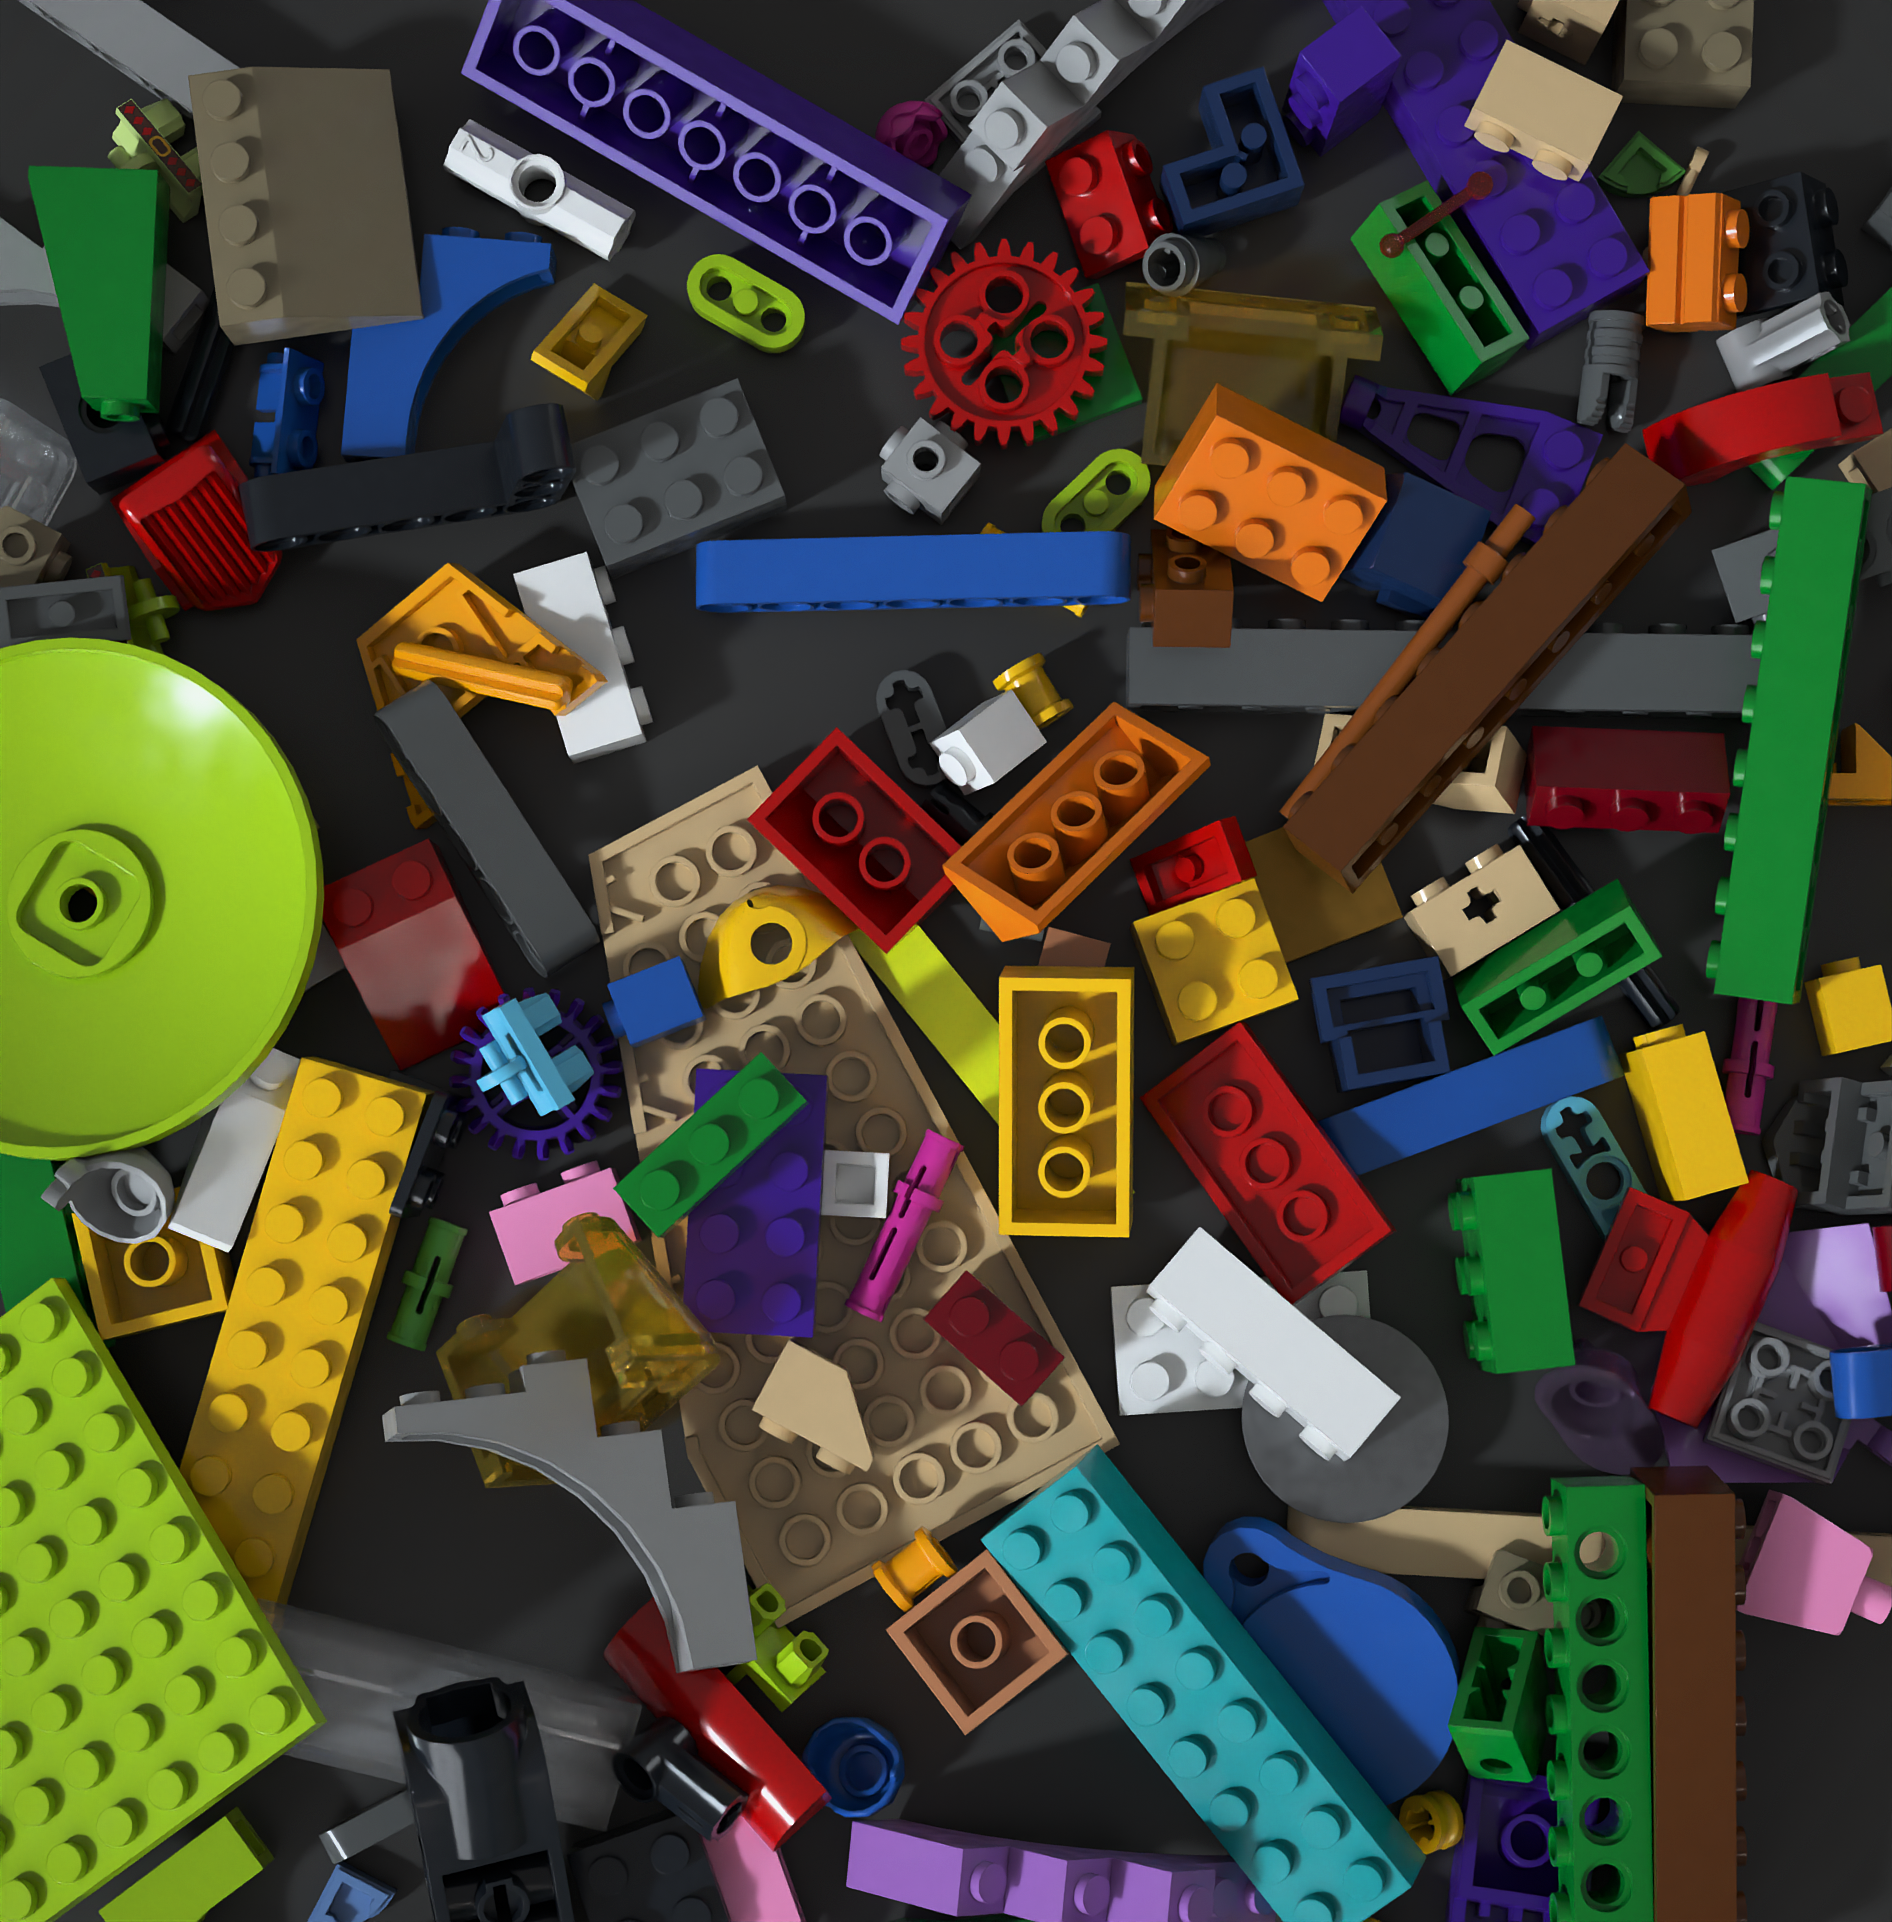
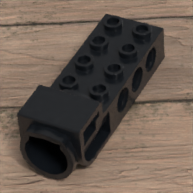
M489 1677L480 1680L457 1682L434 1691L422 1693L416 1697V1702L412 1707L393 1711L433 1921L575 1922L545 1753L537 1720L524 1681L506 1684L498 1677Z

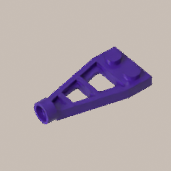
M1356 374L1350 383L1336 418V422L1358 430V432L1425 481L1492 511L1487 526L1494 531L1515 504L1523 507L1536 518L1520 539V542L1530 546H1534L1543 536L1544 527L1550 516L1562 505L1569 506L1580 494L1603 434L1547 411L1389 388ZM1375 401L1379 403L1380 413L1377 418L1372 420L1367 417L1372 402ZM1428 414L1453 421L1458 425L1459 434L1448 459L1438 460L1409 442L1407 430L1414 416ZM1483 434H1492L1515 438L1523 445L1525 455L1513 485L1509 490L1505 492L1493 491L1470 474L1465 464V456L1474 438Z

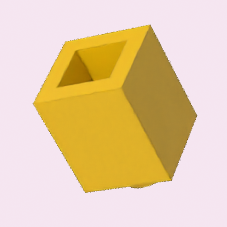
M1859 957L1820 965L1822 978L1804 982L1822 1056L1892 1041V1007L1881 964L1861 969Z

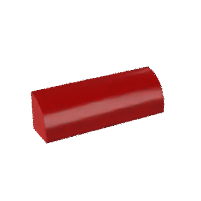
M654 1597L641 1607L610 1641L603 1654L604 1660L656 1719L667 1716L680 1722L694 1738L698 1748V1755L749 1795L746 1808L740 1815L773 1852L832 1799L822 1784L719 1668L676 1673L665 1622Z

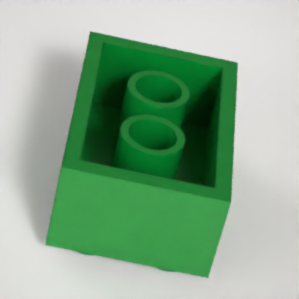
M1552 1168L1456 1179L1457 1192L1448 1193V1212L1452 1230H1461L1463 1236L1465 1256L1456 1257L1455 1269L1460 1295L1469 1294L1473 1320L1463 1322V1337L1468 1359H1477L1479 1370L1495 1374L1576 1365Z

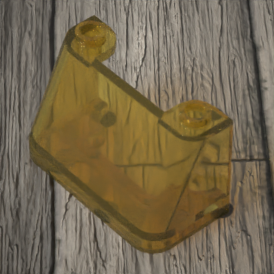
M595 1212L579 1214L564 1223L562 1232L554 1241L558 1258L562 1261L570 1262L512 1318L493 1319L489 1314H480L461 1322L456 1327L457 1333L438 1349L436 1354L453 1400L466 1399V1388L494 1383L505 1384V1392L510 1394L508 1374L522 1365H527L526 1356L532 1353L565 1350L567 1360L587 1358L597 1437H601V1426L627 1421H639L640 1431L643 1432L713 1371L720 1363L721 1357L711 1333L613 1218L599 1216ZM471 1447L486 1488L557 1484L531 1467L488 1450Z

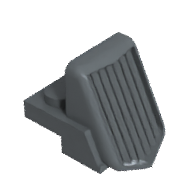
M1844 1077L1800 1081L1798 1095L1791 1097L1762 1139L1763 1149L1773 1177L1799 1190L1795 1208L1835 1215L1879 1214L1892 1217V1080L1862 1083Z

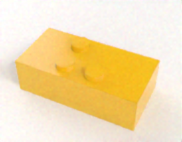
M1005 966L999 977V1235L1129 1238L1133 1222L1134 967Z

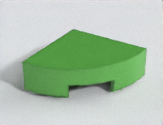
M1638 131L1596 181L1600 188L1612 194L1628 198H1643L1669 189L1683 177L1686 170Z

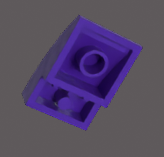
M1468 1774L1461 1809L1464 1829L1462 1838L1455 1845L1444 1922H1550V1894L1552 1892H1559L1558 1867L1552 1866L1548 1851L1549 1828L1557 1826V1801L1550 1799L1547 1776L1536 1775L1533 1781L1524 1783L1482 1779ZM1600 1798L1593 1801L1586 1809V1825H1597ZM1593 1869L1586 1879L1587 1891H1591Z

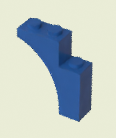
M463 227L443 228L441 235L424 234L420 277V293L424 319L352 329L341 455L347 463L415 453L418 426L424 403L444 361L458 342L493 310L527 292L555 284L557 258L551 243H542L543 238L541 236L528 232H508L505 234L504 240L480 238L478 231Z

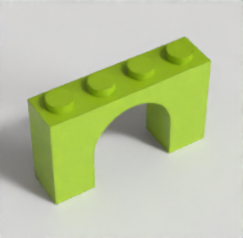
M235 1807L112 1899L98 1912L105 1922H203L212 1907L262 1871L275 1858L239 1808Z

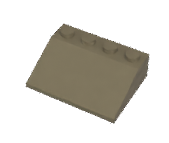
M245 67L188 75L219 323L234 346L424 319L390 69Z

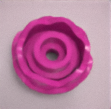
M907 101L894 105L884 113L877 124L875 139L926 168L936 160L938 146L946 139L948 132L946 125L941 119L943 113L937 107L923 101Z

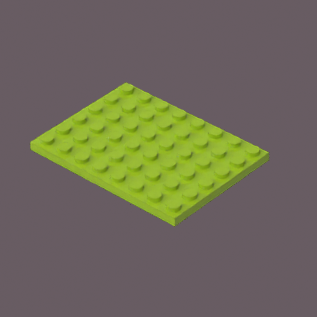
M52 1277L0 1317V1922H54L328 1722L66 1278Z

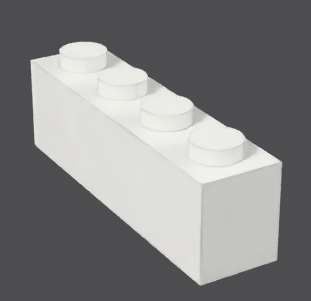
M1201 1227L1194 1232L1153 1280L1146 1291L1155 1299L1149 1308L1160 1320L1178 1333L1184 1326L1189 1328L1205 1342L1199 1351L1208 1361L1226 1375H1229L1234 1368L1237 1369L1254 1384V1387L1249 1391L1252 1398L1277 1418L1284 1411L1305 1427L1299 1434V1437L1327 1461L1334 1454L1343 1461L1351 1458L1401 1398Z

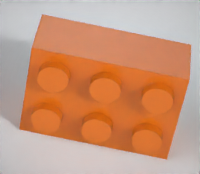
M1216 383L1155 484L1154 520L1323 602L1387 502L1385 469L1383 466Z

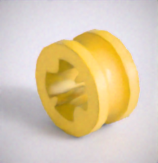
M1434 1790L1424 1795H1413L1406 1799L1401 1806L1399 1823L1424 1854H1430L1439 1849H1449L1457 1845L1462 1838L1464 1829L1463 1814L1459 1804L1447 1792Z

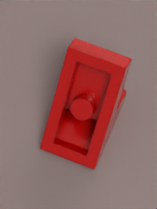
M1236 816L1213 822L1130 859L1150 915L1257 876Z

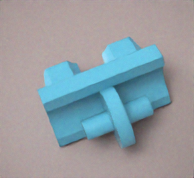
M543 993L520 1002L514 998L482 1015L483 1020L495 1040L479 1049L491 1069L489 1073L476 1080L482 1092L500 1084L512 1105L529 1096L539 1115L543 1116L553 1110L557 1111L574 1101L575 1098L572 1092L576 1091L594 1074L585 1055L576 1045L551 1058L539 1039L540 1035L562 1023L560 1013L549 994Z

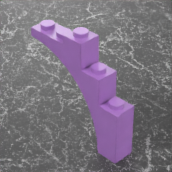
M902 1819L852 1821L846 1887L956 1917L1005 1913L1035 1922H1275L1276 1919L1274 1909L1231 1855H1178L1088 1849L984 1836Z

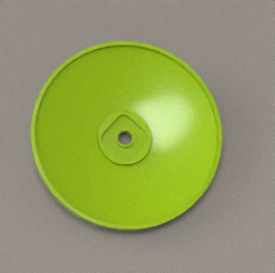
M69 637L35 640L3 647L0 649V1153L27 1159L65 1161L73 1158H89L110 1152L136 1149L159 1141L191 1125L219 1106L244 1084L260 1066L286 1030L305 991L314 966L321 934L324 878L318 831L303 787L293 766L277 741L257 717L232 694L198 671L166 655L136 645L105 639ZM82 888H91L97 898L96 910L88 920L77 923L69 914L68 904L70 898L76 891Z

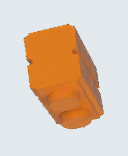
M1723 193L1657 196L1650 198L1648 269L1650 272L1647 275L1646 326L1670 333L1736 329L1737 312H1743L1747 303L1746 280L1743 274H1738L1739 248L1747 246L1750 233L1748 215L1744 209H1740L1741 201Z

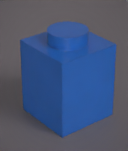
M680 956L607 984L612 1000L602 1003L604 1013L615 1039L627 1035L630 1045L634 1048L707 1020L684 960Z

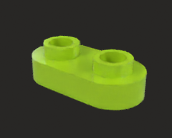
M723 254L707 256L698 261L691 269L687 280L688 296L694 310L704 319L767 353L785 352L794 347L802 338L806 323L804 308L800 299L789 289L735 258ZM718 282L726 283L732 289L729 297L722 301H716L708 295L710 287ZM771 313L781 314L786 319L785 326L777 332L768 331L762 325L764 318Z
M1112 449L1100 454L1048 504L1042 517L1041 533L1062 532L1060 526L1063 521L1069 518L1081 521L1085 531H1116L1147 498L1151 479L1149 469L1144 460L1136 453L1126 449ZM1113 475H1121L1127 479L1130 488L1122 495L1112 494L1106 487L1107 479Z

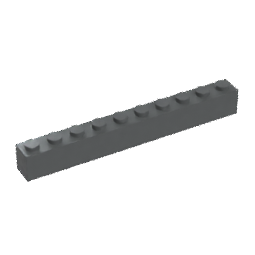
M1232 618L1230 648L1153 647L1151 622H1141V627H1130L1127 634L1126 709L1131 712L1326 713L1353 715L1425 621L1395 622V631L1369 630V621L1357 619L1332 621L1331 630L1306 629V621L1301 619H1273L1268 621V629H1242V620ZM1593 623L1510 717L1742 720L1745 690L1748 684L1757 685L1761 659L1751 657L1753 635H1750V626L1716 625L1711 627V635L1687 634V626L1684 624L1665 623L1648 626V634L1623 633V624ZM1450 631L1438 647L1443 648L1457 631Z

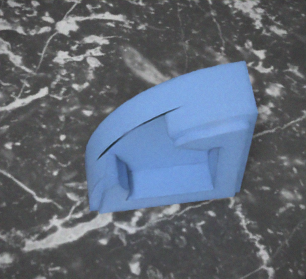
M343 1861L338 1862L307 1922H366L378 1915L388 1905L396 1894L397 1889Z

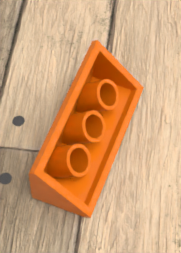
M1112 702L942 865L944 873L1002 942L1039 934L1211 766L1210 758L1118 703Z

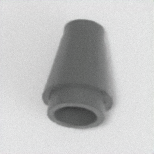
M1175 233L1163 234L1157 237L1147 249L1142 263L1143 274L1148 284L1156 291L1165 296L1180 297L1212 276L1220 273L1226 264V251L1222 243L1215 238Z

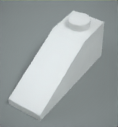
M273 1048L267 1058L244 1084L219 1106L203 1116L169 1221V1229L225 1252L231 1250L278 1137L300 1059Z

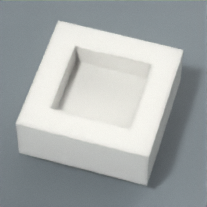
M825 1150L821 1215L886 1218L890 1153Z

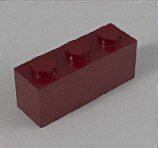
M1532 726L1524 767L1527 826H1551L1557 829L1573 827L1617 829L1625 832L1653 830L1679 831L1685 834H1698L1701 832L1719 833L1731 794L1724 733Z

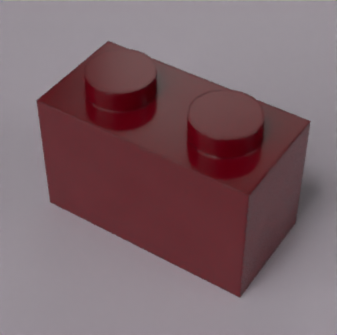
M967 1270L963 1272L923 1318L925 1322L1021 1407L1065 1358Z

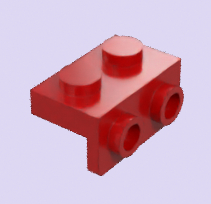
M1106 130L1045 161L1086 278L1099 279L1144 257L1147 249L1157 237L1173 231L1171 214L1165 203L1157 197L1150 177L1153 170L1151 157L1144 144L1135 135Z

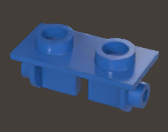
M284 348V353H268L267 363L260 364L256 410L263 413L276 414L275 422L254 423L251 457L249 458V466L255 468L254 478L312 469L317 459L318 444L316 431L319 404L323 399L325 391L323 378L324 363L292 348Z

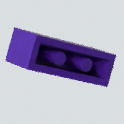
M1362 5L1299 52L1282 107L1286 113L1283 116V122L1291 136L1302 147L1310 144L1320 157L1380 112L1402 57Z

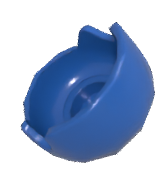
M833 1718L813 1731L802 1753L801 1762L832 1797L825 1806L830 1807L834 1812L844 1817H870L892 1804L905 1776L904 1756L896 1737L892 1732L871 1718Z

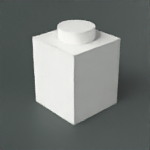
M1010 689L978 705L929 744L939 757V764L945 776L952 783L958 785L964 795H967L998 781L1047 741L1013 690Z

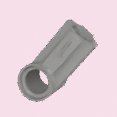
M1822 292L1771 319L1766 317L1738 327L1717 339L1716 344L1738 393L1791 379L1794 376L1793 370L1849 342L1850 323L1842 305L1837 303L1829 292Z

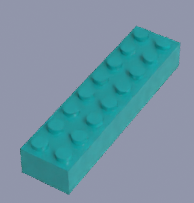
M1098 1444L1004 1515L982 1537V1543L1283 1922H1362L1413 1886L1425 1862L1426 1855Z

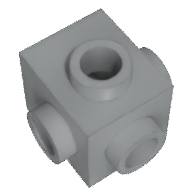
M921 417L910 431L903 425L900 426L889 438L879 454L885 460L881 466L882 480L888 484L884 489V493L908 513L914 514L920 508L940 525L944 523L980 477L981 463L964 451L968 443L958 432H953L950 430V426L941 421H938L933 427ZM929 464L935 468L931 471H921L917 467Z

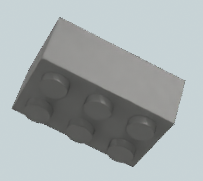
M738 378L571 444L576 472L571 480L612 579L696 547V544L700 542L711 541L788 510L784 491Z

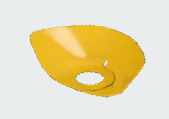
M783 885L756 889L735 900L720 915L708 937L699 973L698 993L703 1008L708 1009L726 998L765 988L787 979L811 964L843 936L859 928L824 894L802 887ZM748 900L752 901L753 908L749 907ZM767 923H776L785 927L792 939V949L788 957L777 964H765L759 961L751 949V937L755 930Z

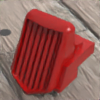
M215 429L110 499L113 507L150 565L172 595L176 596L178 603L184 611L193 606L204 611H213L257 603L279 567L283 556L282 550L271 552H255L251 550L238 487L249 479Z

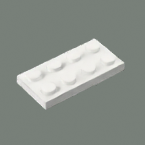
M1367 1271L1339 1272L1294 1307L1310 1321L1334 1315L1370 1318ZM1260 1277L1277 1292L1267 1277ZM1150 1284L1110 1287L1118 1414L1120 1416L1242 1408L1248 1379L1235 1368L1229 1375H1226L1208 1361L1199 1351L1205 1342L1189 1328L1184 1326L1178 1333L1160 1320L1149 1308L1155 1301L1146 1292Z

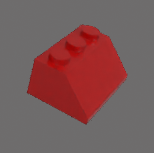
M837 727L747 819L756 830L886 955L932 914L957 888L944 873L942 865L961 846Z

